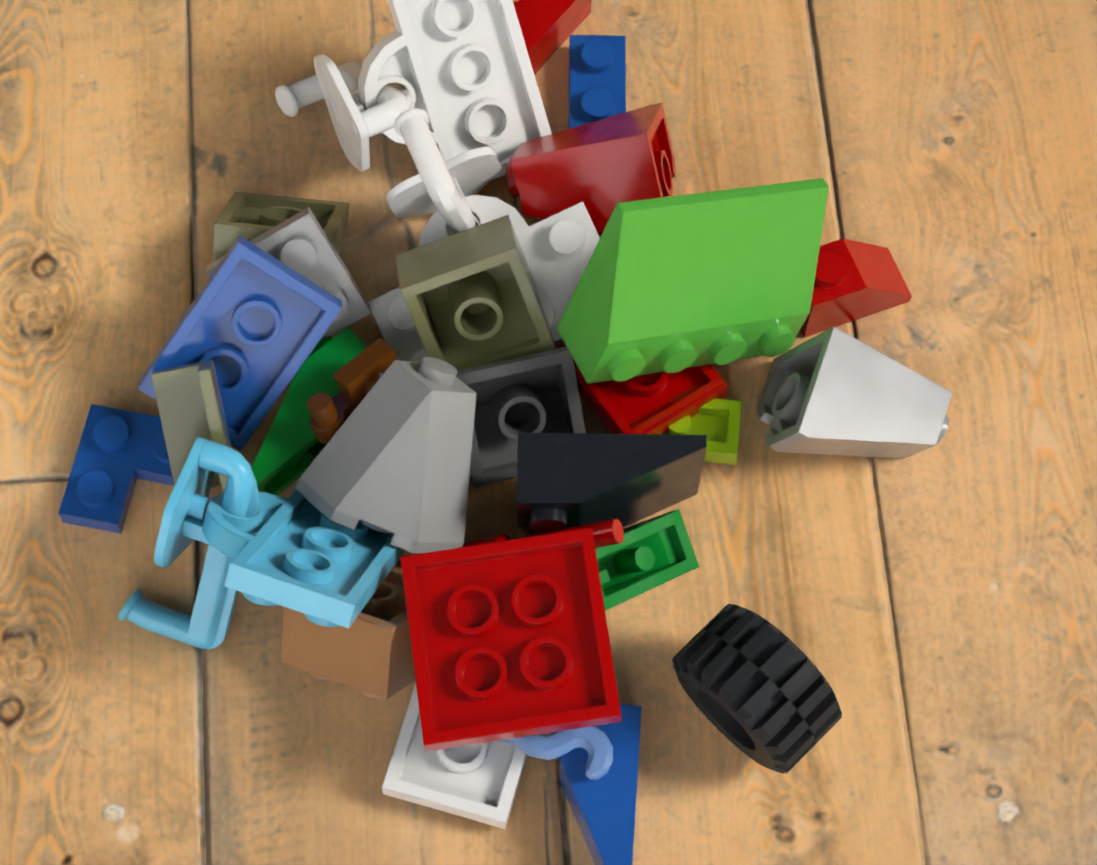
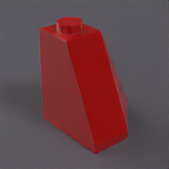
M662 103L645 106L523 142L510 158L511 163H508L506 166L509 191L513 198L520 197L524 215L546 219L583 201L598 233H603L617 203L672 196V178L676 177L675 158Z

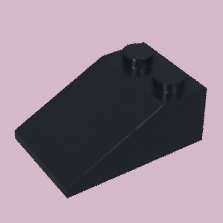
M518 432L516 539L612 519H618L624 528L697 495L707 447L706 435Z

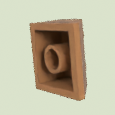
M396 566L392 568L349 629L343 626L325 627L309 621L304 613L284 607L281 663L302 669L308 676L314 679L333 680L356 688L363 696L375 699H388L414 682L415 672L402 569Z

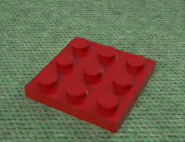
M592 528L400 557L423 744L426 751L622 722Z

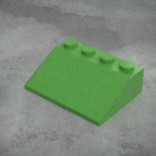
M820 178L617 203L557 326L559 334L587 384L609 380L620 382L639 375L664 371L676 373L689 367L714 363L725 365L738 359L763 355L775 357L787 352L794 344L799 330L810 314L829 189L825 180Z

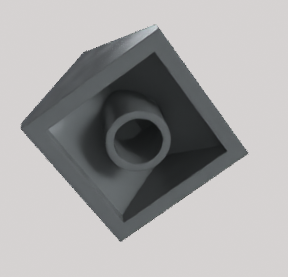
M567 346L459 370L456 375L457 378L477 393L470 464L473 487L517 478L518 432L586 433L573 357Z

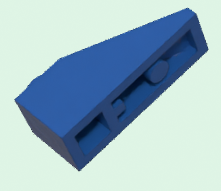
M620 704L622 722L595 726L607 735L613 746V762L607 774L600 779L590 780L585 775L588 761L586 749L577 747L562 756L554 758L560 759L559 781L595 865H632L642 706Z

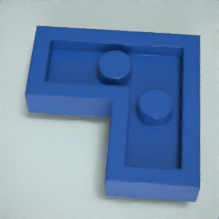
M91 404L61 503L59 516L63 523L121 534L137 479L174 486L162 424L158 416Z

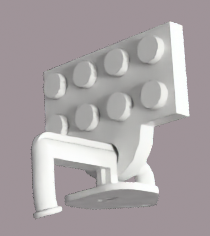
M387 0L396 31L378 41L362 64L353 61L336 66L333 60L321 54L313 59L316 75L289 86L280 85L275 90L278 106L289 117L296 116L299 109L325 99L340 145L349 162L360 172L370 169L369 137L383 133L394 142L406 144L403 136H400L395 131L394 122L402 112L412 108H419L428 113V127L444 162L472 149L480 147L492 148L499 159L502 169L491 180L506 175V166L508 163H511L510 158L521 143L552 134L512 0Z
M412 108L402 112L395 119L394 129L400 136H403L419 174L399 183L386 195L387 203L396 217H408L433 213L420 234L418 247L450 236V231L456 234L480 225L478 219L481 224L509 215L531 272L555 347L565 344L557 330V326L600 239L584 202L582 201L528 226L516 208L497 197L475 195L502 169L499 159L492 148L480 147L472 149L444 162L428 127V113L419 108ZM399 287L368 301L385 343L394 348L400 361L422 362L424 357H428Z

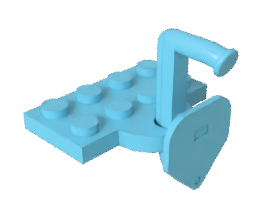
M198 437L192 446L164 509L154 551L155 565L167 568L191 544L193 539L209 544L192 616L156 604L143 597V591L137 589L118 614V619L120 621L127 619L153 633L208 650L216 648L225 640L239 591L243 593L247 600L263 606L281 605L304 613L309 621L325 627L343 626L349 629L405 550L390 544L394 534L378 532L365 526L360 521H358L355 530L330 521L297 490L289 498L266 492H258L257 482L251 465L241 453L228 446ZM214 472L227 476L225 492L210 499L209 494Z

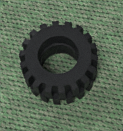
M727 604L672 659L673 667L681 686L706 718L748 757L776 772L788 773L842 718L839 703L831 686L812 661L774 625L753 611L738 605Z

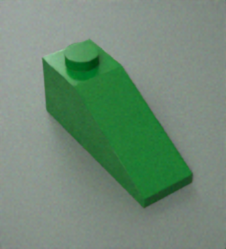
M349 327L345 328L334 338L330 336L319 340L297 371L251 466L257 482L258 492L279 495L301 477L326 446V444L318 442L310 427L309 420L311 414L307 408V402L311 396L317 393H326L330 398L338 394L340 390L332 375L367 348Z
M679 509L624 528V539L620 544L595 548L605 611L699 567Z

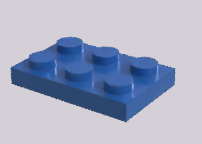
M239 235L139 379L137 389L156 400L151 377L153 371L214 360L230 443L232 447L241 452L341 311L342 301Z

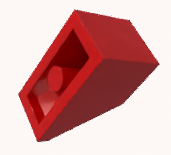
M844 238L820 246L810 314L800 329L804 338L826 331L833 326L837 327L910 302L912 295L889 249Z

